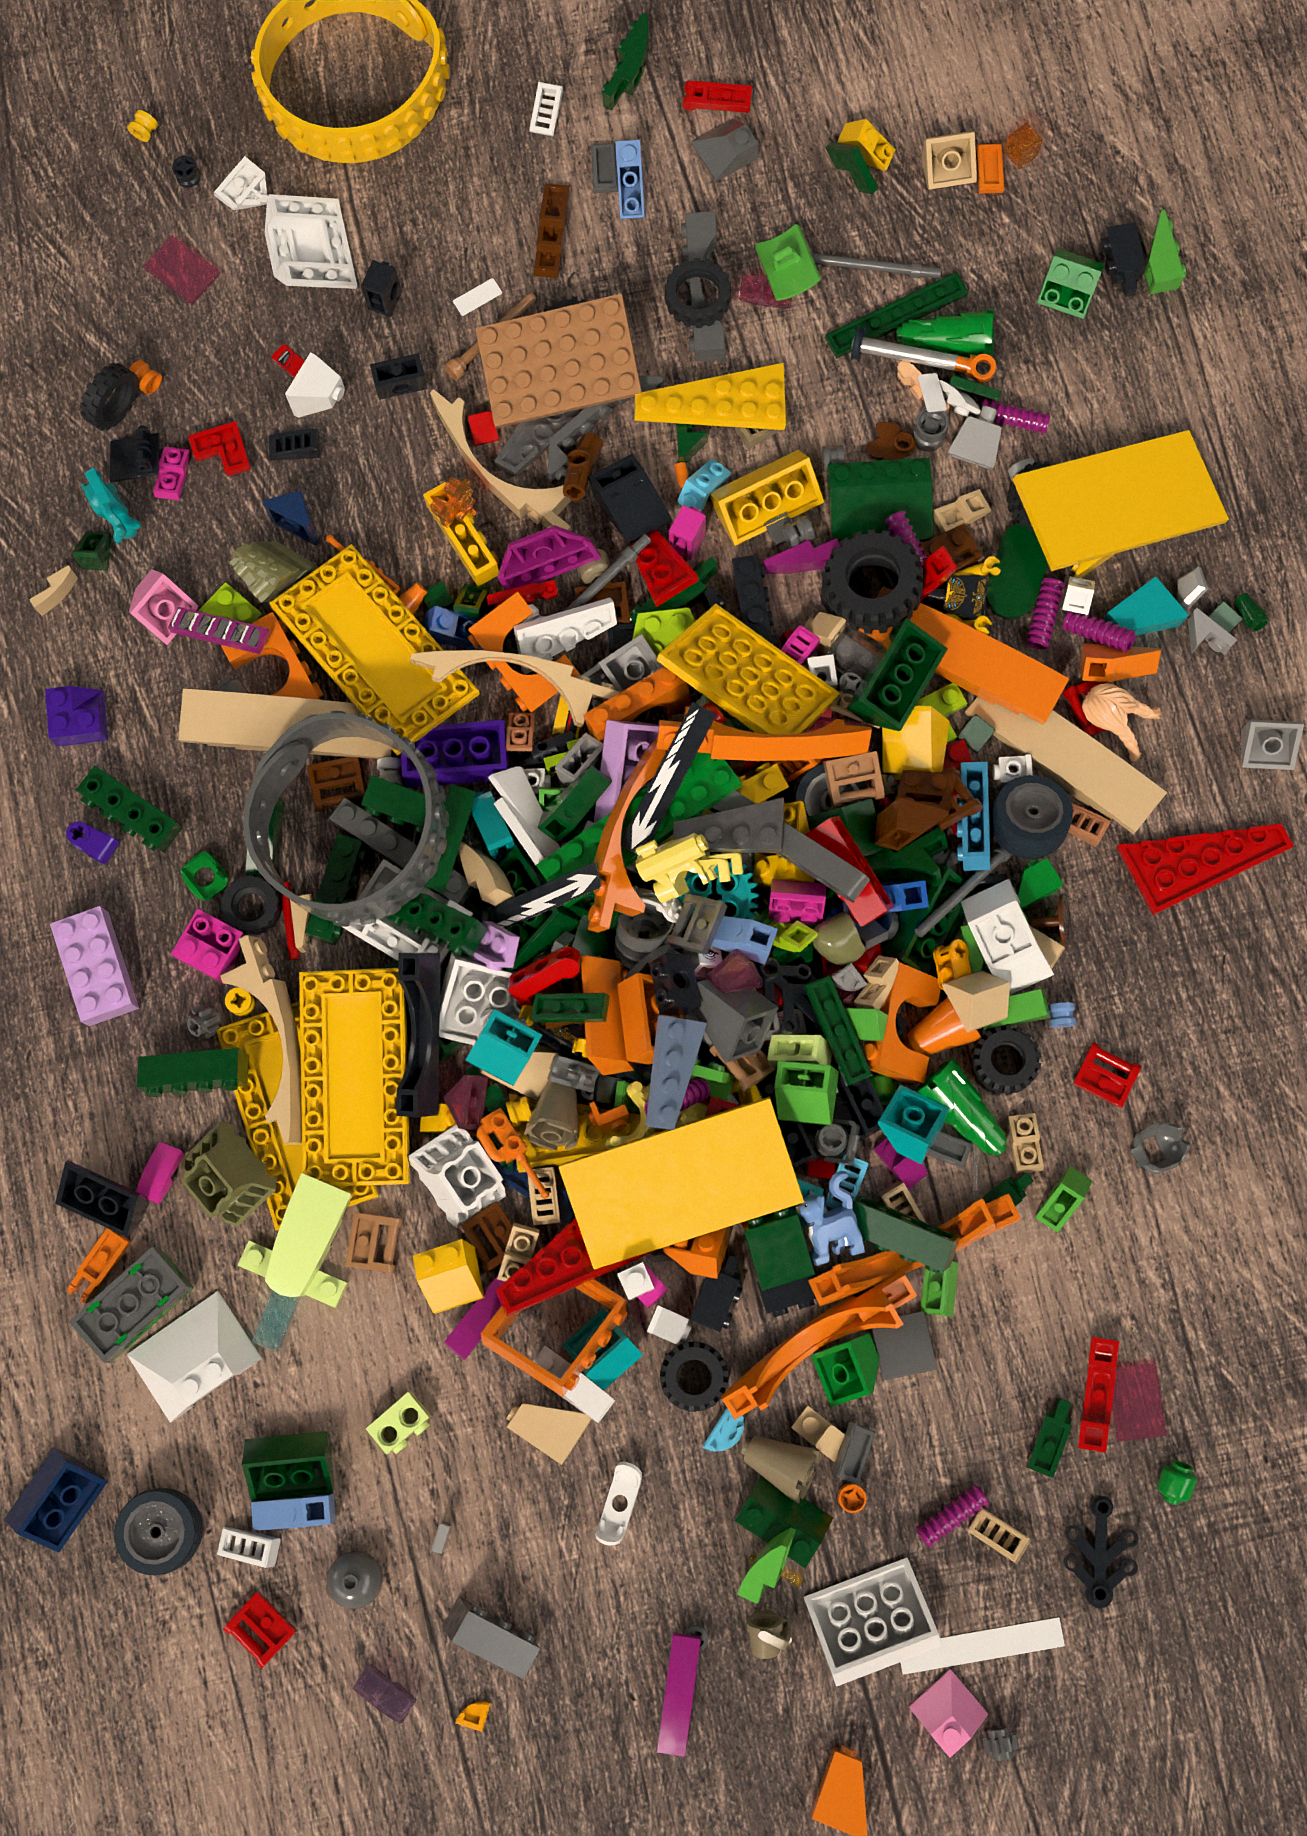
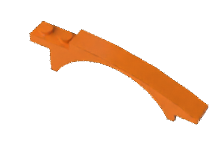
M685 707L684 718L690 707ZM836 719L829 725L814 731L790 735H773L735 729L713 721L698 752L711 753V759L747 761L810 760L868 753L872 728L845 725L844 720ZM659 720L657 749H669L682 722Z
M657 737L645 751L623 786L600 839L594 862H596L601 888L594 890L596 895L594 905L588 913V920L590 921L588 930L597 933L609 929L613 910L629 916L644 913L646 905L632 887L624 867L621 853V830L625 813L631 800L638 790L655 776L668 751L657 749Z
M1006 1194L985 1204L982 1198L938 1228L960 1236L956 1251L972 1245V1242L1020 1221L1021 1217L1010 1195ZM890 1250L889 1252L884 1251L857 1261L838 1264L832 1267V1270L808 1281L819 1306L876 1286L900 1271H903L905 1274L925 1264L917 1261H905L899 1257L900 1254Z
M898 1272L857 1298L853 1294L811 1320L768 1353L721 1396L733 1418L736 1420L757 1406L761 1411L767 1408L773 1394L784 1378L802 1360L824 1345L857 1331L871 1328L897 1329L904 1325L895 1309L917 1296L904 1272Z

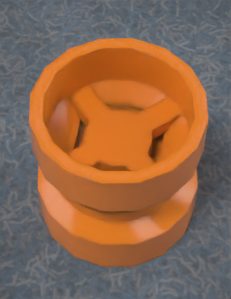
M137 360L129 368L139 378V383L137 384L146 395L154 393L159 388L162 382V375L156 370H151L145 361Z
M844 1484L840 1487L837 1494L839 1505L847 1512H859L866 1505V1493L857 1484Z

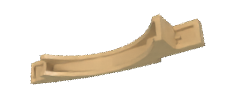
M433 389L430 392L432 402L444 427L463 458L489 490L520 519L527 514L536 524L541 523L546 528L556 525L571 531V526L558 517L560 512L571 502L568 497L563 495L564 485L548 489H529L511 485L493 476L476 460L466 442L465 420L467 411L464 409V401L458 397L451 404Z
M485 650L414 653L410 657V663L434 670L432 681L438 683L457 670L480 662L503 661L527 667L547 679L557 689L570 710L574 725L582 727L585 718L583 714L587 713L591 698L605 702L620 693L615 690V686L601 682L600 685L590 683L591 679L582 675H576L575 678L571 677L573 666L529 655Z
M246 935L239 939L246 964L220 977L222 983L240 987L259 999L276 1023L282 1042L283 1070L277 1095L265 1117L267 1123L277 1120L284 1144L299 1145L302 1143L301 1053L293 1009L286 983L274 979L275 972L269 964L265 943L261 938Z

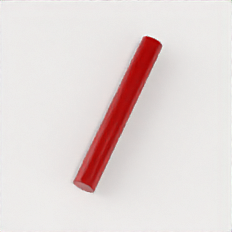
M283 882L291 891L290 882ZM281 893L289 960L300 959L295 944L290 899Z

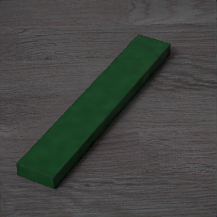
M952 273L826 334L825 340L835 358L838 359L852 352V341L858 324L861 329H864L866 326V338L877 340L896 331L898 327H902L904 322L923 318L966 297L968 290L958 273Z

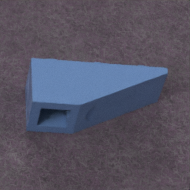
M640 140L615 141L620 219L644 218Z
M723 916L711 946L765 965L778 929L750 919Z
M334 1493L251 1502L253 1531L319 1526L336 1522Z

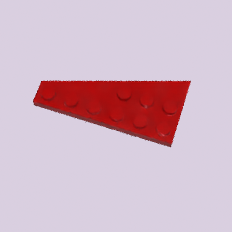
M1282 823L1250 827L1249 829L1226 830L1219 833H1203L1172 837L1165 840L1118 844L1116 849L1150 912L1154 916L1292 849L1294 845Z

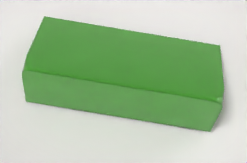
M844 1008L858 1040L883 1041L888 1019L887 1014L878 1009Z
M952 1261L951 1266L944 1272L940 1271V1273H935L925 1268L920 1312L924 1311L925 1314L953 1317L958 1262Z

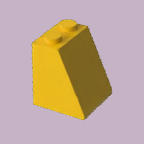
M915 706L901 731L882 727L883 773L888 776L892 775L894 780H898L900 783L903 770L942 772L950 721L932 706Z

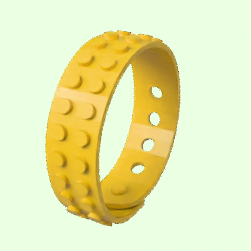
M281 0L264 21L256 39L255 49H252L251 62L255 67V71L251 72L253 83L257 89L259 101L263 105V111L268 121L273 120L278 134L283 139L287 138L300 152L307 153L324 161L338 163H360L379 159L398 151L416 138L427 123L433 119L439 103L443 101L446 92L445 81L450 76L445 36L442 27L437 28L431 13L418 0H315L309 7L304 6L310 0ZM361 12L382 17L395 24L414 40L421 41L424 39L433 49V57L427 74L413 95L396 111L370 124L350 128H331L311 124L287 111L270 93L273 68L284 48L307 26L334 14ZM289 17L287 23L282 27L284 20Z

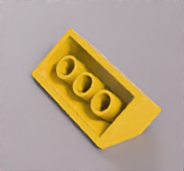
M796 450L710 493L716 514L734 546L767 531L766 526L768 525H764V523L784 513L788 515L772 523L787 516L791 519L824 503L810 459L800 450Z

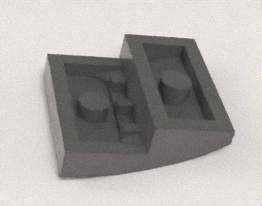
M924 1311L899 1316L904 1325L897 1329L871 1328L876 1351L880 1359L879 1367L883 1381L937 1370Z

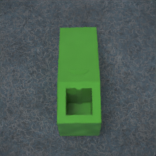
M1161 210L1156 222L1144 272L1150 295L1179 289L1183 279L1186 277L1185 265L1180 262L1178 256L1179 244L1177 241H1174L1172 235L1173 224L1171 219L1167 218L1165 210Z

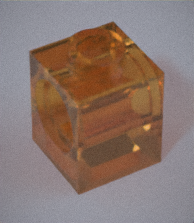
M1026 122L1008 136L1004 153L1020 170L1038 156L1043 139Z

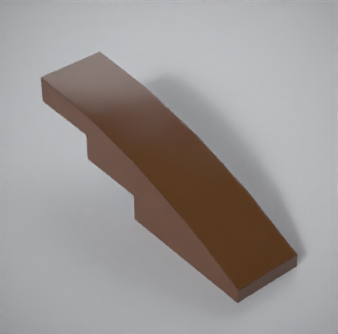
M545 183L539 216L534 276L559 277L570 185Z

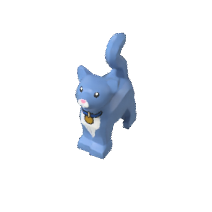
M845 1171L835 1173L829 1182V1189L832 1195L842 1200L840 1207L824 1213L825 1197H818L811 1189H808V1196L803 1198L804 1203H800L795 1208L797 1214L805 1220V1233L812 1244L809 1256L815 1265L829 1262L830 1241L835 1240L832 1250L836 1255L845 1250V1246H851L849 1248L851 1255L865 1252L862 1235L857 1226L856 1215L853 1211L851 1194L839 1186L842 1180L849 1177Z

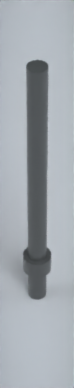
M811 253L815 264L910 275V278L919 279L920 276L940 278L941 268L922 266V263L912 262V265Z
M644 534L631 547L627 546L621 552L622 556L564 611L585 605L628 563L632 564L638 558L637 555L651 542V539Z
M999 846L990 858V870H977L915 929V933L919 937H923L1001 862H1006L1012 854Z

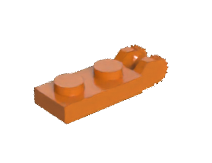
M106 1228L77 1269V1274L69 1284L67 1292L71 1295L80 1288L84 1279H87L91 1283L80 1298L81 1302L87 1304L97 1292L98 1287L102 1286L132 1241Z

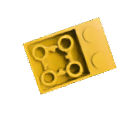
M802 801L785 803L784 822L804 835L810 832L804 803ZM755 853L752 883L757 882V886L771 891L772 879L814 883L815 878L778 854Z

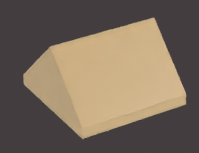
M974 131L925 138L921 158L928 189L977 182Z
M979 971L942 985L967 1033L1002 1021L1008 1017L1009 981L987 972Z

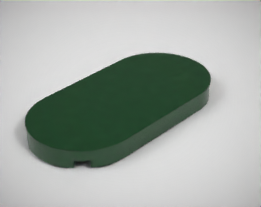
M1019 523L1011 526L1001 539L996 555L1000 563L993 565V568L997 567L1001 571L998 575L990 574L986 601L993 613L1009 620L1020 618L1033 609L1048 564L1035 531L1028 530V526L1024 525L1022 527Z

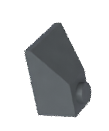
M734 119L691 141L692 147L715 182L758 159L757 140L746 124Z

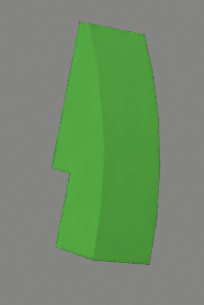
M789 1528L783 1531L763 1547L751 1564L737 1595L758 1604L767 1585L775 1588L784 1570L795 1535V1529Z

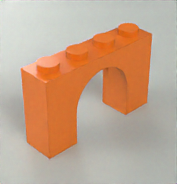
M516 592L470 627L468 631L471 635L467 638L476 650L481 647L485 651L503 652V643L507 635L514 629V626L521 624L532 616L533 611L521 595ZM565 654L555 661L573 666ZM486 662L492 670L497 668L501 673L502 677L499 680L507 691L513 689L518 697L514 700L523 712L528 709L532 713L558 693L557 689L538 673L524 675L514 671L506 662ZM573 666L571 677L575 678L576 675L580 674Z
M273 612L251 623L252 625L268 628L270 631V635L260 654L221 645L234 669L264 655H276L285 659L290 669L288 680L284 687L272 696L321 700L320 697L324 695L317 682L311 683L308 677L312 674L305 660L300 662L297 654L301 652L294 639L289 641L285 634L289 632V629L281 618L277 620Z
M664 666L583 714L589 734L604 744L607 720L631 722L642 712L657 706L663 709L668 718L671 715L685 713V707L691 706L687 682Z
M899 962L893 986L879 1009L888 1015L883 1041L865 1040L863 1054L871 1071L905 1084L925 1083L929 1057L912 1051L902 1044L896 1031V1014L903 1001L917 1007L938 1006L941 990L938 978Z

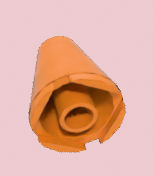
M947 997L906 1034L908 1040L904 1043L908 1049L927 1056L977 1041L982 1037L978 1029L967 1033Z

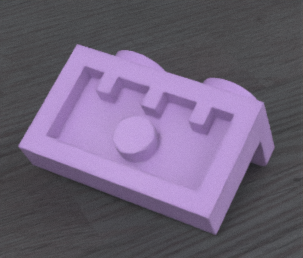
M482 921V924L488 931L473 954L472 960L485 963L486 968L495 971H501L502 967L513 968L520 937L491 921Z

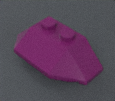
M554 525L509 543L497 576L503 587L509 590L532 583H539L600 559L601 554L591 539Z

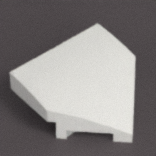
M244 156L214 191V196L233 210L266 205L268 196L265 172Z

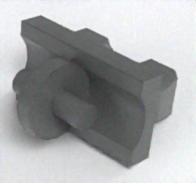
M556 1053L549 1067L550 1072L547 1079L593 1093L595 1081L600 1071L592 1063Z

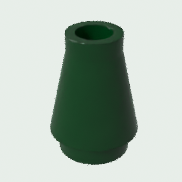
M1244 593L1236 598L1234 602L1239 609L1246 629L1256 632L1269 623L1268 612L1255 602L1248 593Z

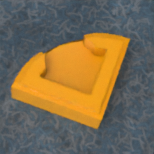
M477 1701L471 1703L461 1711L455 1723L482 1732L491 1702Z

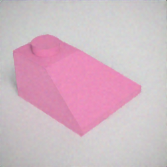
M151 569L136 587L129 613L163 643L168 645L176 635L170 632L168 626L178 607L196 611L199 606L163 573Z
M951 1669L908 1706L949 1757L953 1756L973 1737L988 1716L985 1709Z

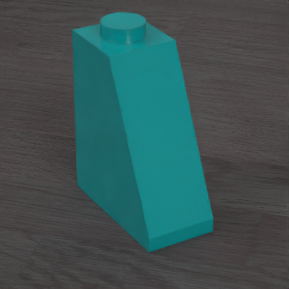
M1154 577L1110 610L1104 620L1106 623L1118 624L1120 628L1132 629L1135 631V636L1179 627L1185 622L1189 614L1159 579Z
M481 791L475 795L471 813L491 858L496 862L505 858L515 847V844L502 815L494 805L496 801L491 791L487 793Z

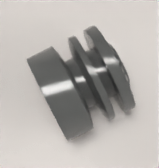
M644 903L646 905L644 913L635 916L621 913L618 918L614 952L622 965L630 969L649 953L665 945L667 936L671 935L674 923L668 921L662 912L657 911L656 906Z

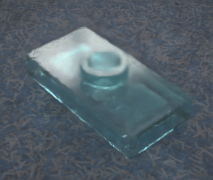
M272 1290L252 1342L279 1352L299 1300L280 1295Z

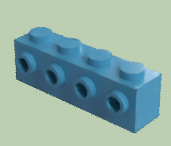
M988 762L961 763V775L959 778L975 799H979L983 808L979 813L969 815L963 818L962 822H957V837H962L963 845L957 846L958 861H963L964 871L990 870ZM957 798L959 806L965 804L961 798Z

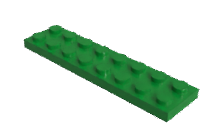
M697 752L653 838L657 845L673 835L674 822L699 817L743 786L725 759H711V753ZM649 786L636 794L631 800L622 824L621 841ZM611 813L536 865L547 882H551L594 862L603 830ZM621 846L622 859L626 868L636 861L639 855ZM587 894L563 904V906L567 909Z

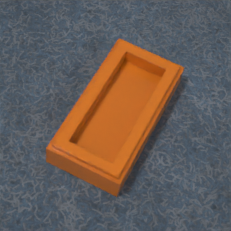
M1002 144L977 145L979 194L1003 193Z

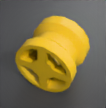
M137 110L134 115L135 120L128 124L127 129L137 139L148 142L151 138L150 133L156 130L158 122L147 112Z
M238 987L231 989L227 993L225 1005L235 1015L240 1017L247 1016L254 1010L255 999L248 991Z
M527 1096L521 1097L520 1101L506 1102L507 1111L514 1128L519 1127L522 1122H528L532 1114V1108Z

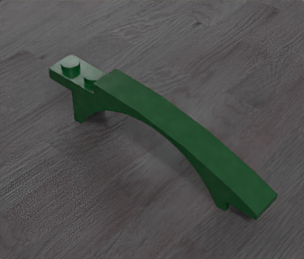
M938 827L933 831L924 833L921 838L904 846L896 853L890 848H885L867 860L880 883L921 879L925 880L926 884L937 887L942 884L941 873L931 858L948 848L946 835ZM831 889L826 892L822 921L828 917L830 910L842 902L836 892ZM818 924L812 925V926H808V927L811 928V929H813V928H814L815 926H817ZM811 942L801 952H792L775 947L771 954L780 965H788L799 957H802L807 964L813 960L814 945Z

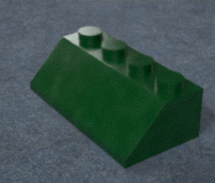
M906 618L890 632L846 709L867 724L901 731L948 648Z
M937 865L940 869L942 884L937 887L926 884L929 907L901 911L898 916L899 928L892 939L885 942L881 950L882 956L897 958L900 963L933 977L937 974L933 958L934 949L941 945L948 946L954 940L965 918L961 901L977 894V891L973 889L923 937H919L915 933V929L966 882L952 869L942 865Z

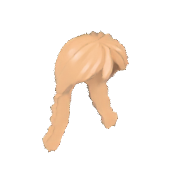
M1099 684L1093 687L1088 692V695L1085 696L1086 698L1082 704L1087 720L1097 727L1112 731L1118 735L1130 753V760L1136 762L1141 752L1137 746L1138 743L1134 733L1127 726V714L1134 713L1143 718L1160 719L1162 714L1160 708L1154 707L1151 709L1146 704L1135 700L1126 690L1114 684Z

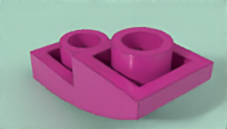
M164 447L159 461L160 472L153 490L156 498L180 500L188 468L189 450Z
M159 1142L143 1171L136 1192L140 1193L147 1200L160 1204L173 1184L171 1176L185 1156L183 1151Z

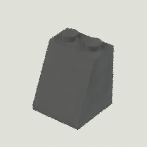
M733 972L699 981L697 986L701 1007L694 1010V1013L700 1022L707 1023L705 1031L721 1058L728 1063L759 1052L779 1007Z

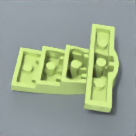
M301 1173L280 1225L273 1250L248 1241L237 1266L265 1277V1282L280 1295L287 1297L307 1295L337 1308L348 1283L323 1273L319 1269L332 1247L330 1245L342 1223L341 1219L351 1200L352 1194Z

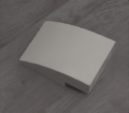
M641 634L600 661L596 666L582 674V676L590 678V683L600 685L601 682L615 686L616 691L622 692L663 668V665L657 661L656 655ZM593 698L590 701L594 708L604 703Z

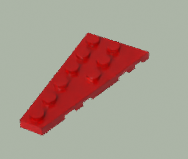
M575 1218L548 1245L537 1252L529 1262L497 1288L496 1294L508 1317L656 1252V1250L593 1269L577 1219Z

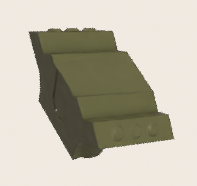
M275 540L271 542H253L250 545L245 543L234 550L232 554L233 559L230 561L234 571L245 581L252 594L261 603L273 601L319 568V566Z
M220 1121L183 1157L182 1170L184 1176L181 1183L209 1218L219 1215L224 1223L239 1226L276 1191L277 1177L265 1174L266 1163L261 1162L246 1144V1138L234 1135L235 1125Z

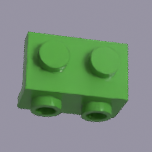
M696 1059L690 1080L695 1077L704 1078L710 1086V1096L728 1100L735 1076L732 1073L724 1072L725 1066L710 1063L709 1067L700 1065L701 1060Z

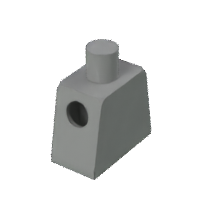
M983 406L978 419L968 416L952 443L948 456L993 471L1002 427L993 424L997 410Z
M585 733L555 766L561 784L567 788L591 765L600 771L604 744Z

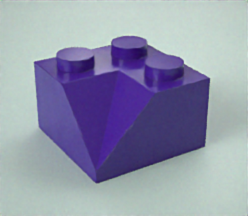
M76 686L45 689L48 738L57 747L108 741L105 692L103 690Z

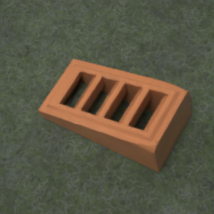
M1072 803L1073 817L1075 814L1080 817L1075 826L1071 824L1068 832L1096 847L1111 821ZM1084 819L1089 821L1085 830L1080 828ZM1094 824L1099 826L1095 834L1090 833Z

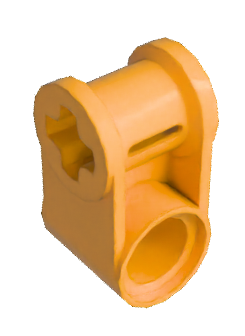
M955 939L948 946L941 945L934 949L933 958L936 964L938 984L942 990H944L942 987L944 983L972 974L969 950L964 941Z

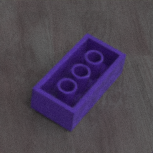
M504 720L438 725L414 743L438 774L435 777L438 785L490 781L488 778L490 775L509 769L508 751H506L507 732ZM401 753L402 777L406 788L423 787L421 777L413 761Z

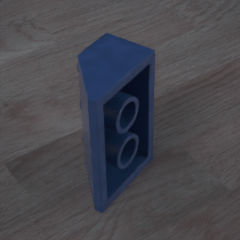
M54 1447L13 1505L5 1520L16 1534L59 1553L108 1481L77 1458Z

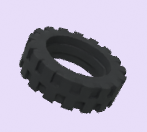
M694 258V261L685 260L682 262V265H676L673 268L672 274L669 273L667 276L665 303L670 315H674V319L680 323L681 321L687 327H691V325L696 326V328H703V325L709 327L714 325V321H720L724 316V312L727 313L731 302V281L729 282L727 272H723L719 264L715 265L709 259H705V261L700 260V258ZM702 277L712 281L717 286L719 297L715 303L707 308L691 309L679 300L677 296L678 288L687 279Z
M110 363L109 367H103L102 371L93 377L94 380L88 384V390L82 396L83 402L80 403L81 416L100 431L110 430L111 426L115 427L119 420H123L126 412L131 410L133 406L131 404L137 398L136 392L139 391V385L137 384L139 383V378L134 372L120 363ZM115 389L113 396L111 397L109 402L104 406L106 399L108 398L110 393Z

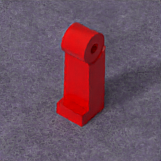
M564 947L510 975L507 990L521 1006L532 1004L535 993L562 978H572L578 974L581 961L580 952L573 947Z

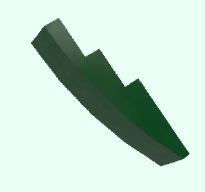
M451 784L447 800L444 804L445 811H448L449 826L446 827L445 837L447 845L445 852L441 854L435 875L424 885L425 888L445 894L476 795L475 791Z

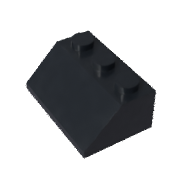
M67 1160L64 1165L55 1204L128 1237L142 1221L148 1200L136 1191Z

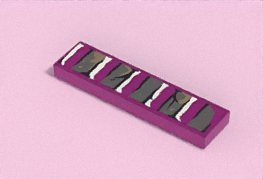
M178 607L168 626L171 633L256 654L261 653L270 635V631L265 627Z

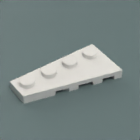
M606 598L514 626L518 654L551 661L553 656L564 650L568 652L576 647V643L585 638L589 640L615 626L617 621L613 600ZM521 666V671L524 673V675L533 671L527 667Z

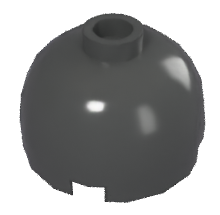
M351 1551L338 1557L330 1566L327 1575V1590L331 1598L339 1606L348 1609H359L372 1603L379 1595L383 1585V1571L374 1560V1557L362 1551Z

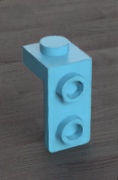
M711 459L686 480L677 503L688 508L695 507L702 511L710 493L727 480L731 472L722 464Z

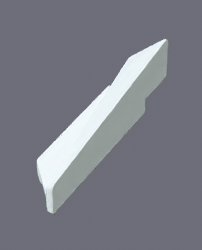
M518 766L490 775L488 777L502 796L494 803L495 807L535 865H537L560 847L558 843L537 828L543 811L522 767Z

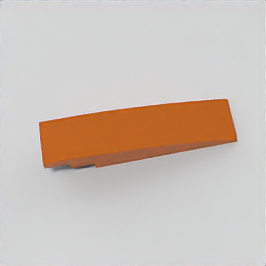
M883 586L876 598L889 594L892 589ZM920 603L917 610H912L913 616L909 620L948 648L935 670L936 674L992 705L996 702L1017 715L1021 712L1042 725L1046 723L1069 680L1068 677L929 606ZM892 626L888 627L887 632L879 634V630H872V634L866 635L884 644L893 628ZM859 628V631L864 633V629Z

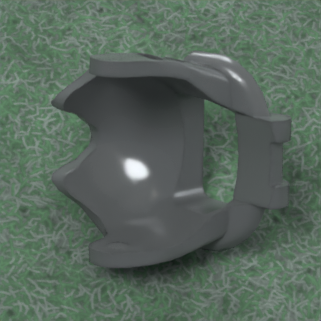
M1159 1121L1138 1131L1133 1140V1149L1129 1150L1137 1162V1168L1143 1167L1150 1173L1160 1174L1181 1165L1191 1145L1190 1142L1182 1138L1183 1127ZM1149 1137L1154 1138L1164 1160L1157 1164L1150 1163L1141 1145L1145 1139Z

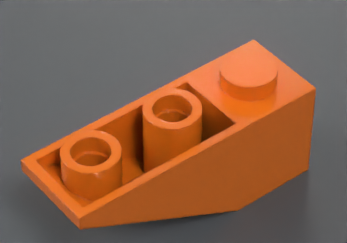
M1083 643L1079 665L1082 680L1112 682L1155 674L1158 669L1161 648L1131 647L1127 652H1123L1121 648L1115 649L1114 646Z

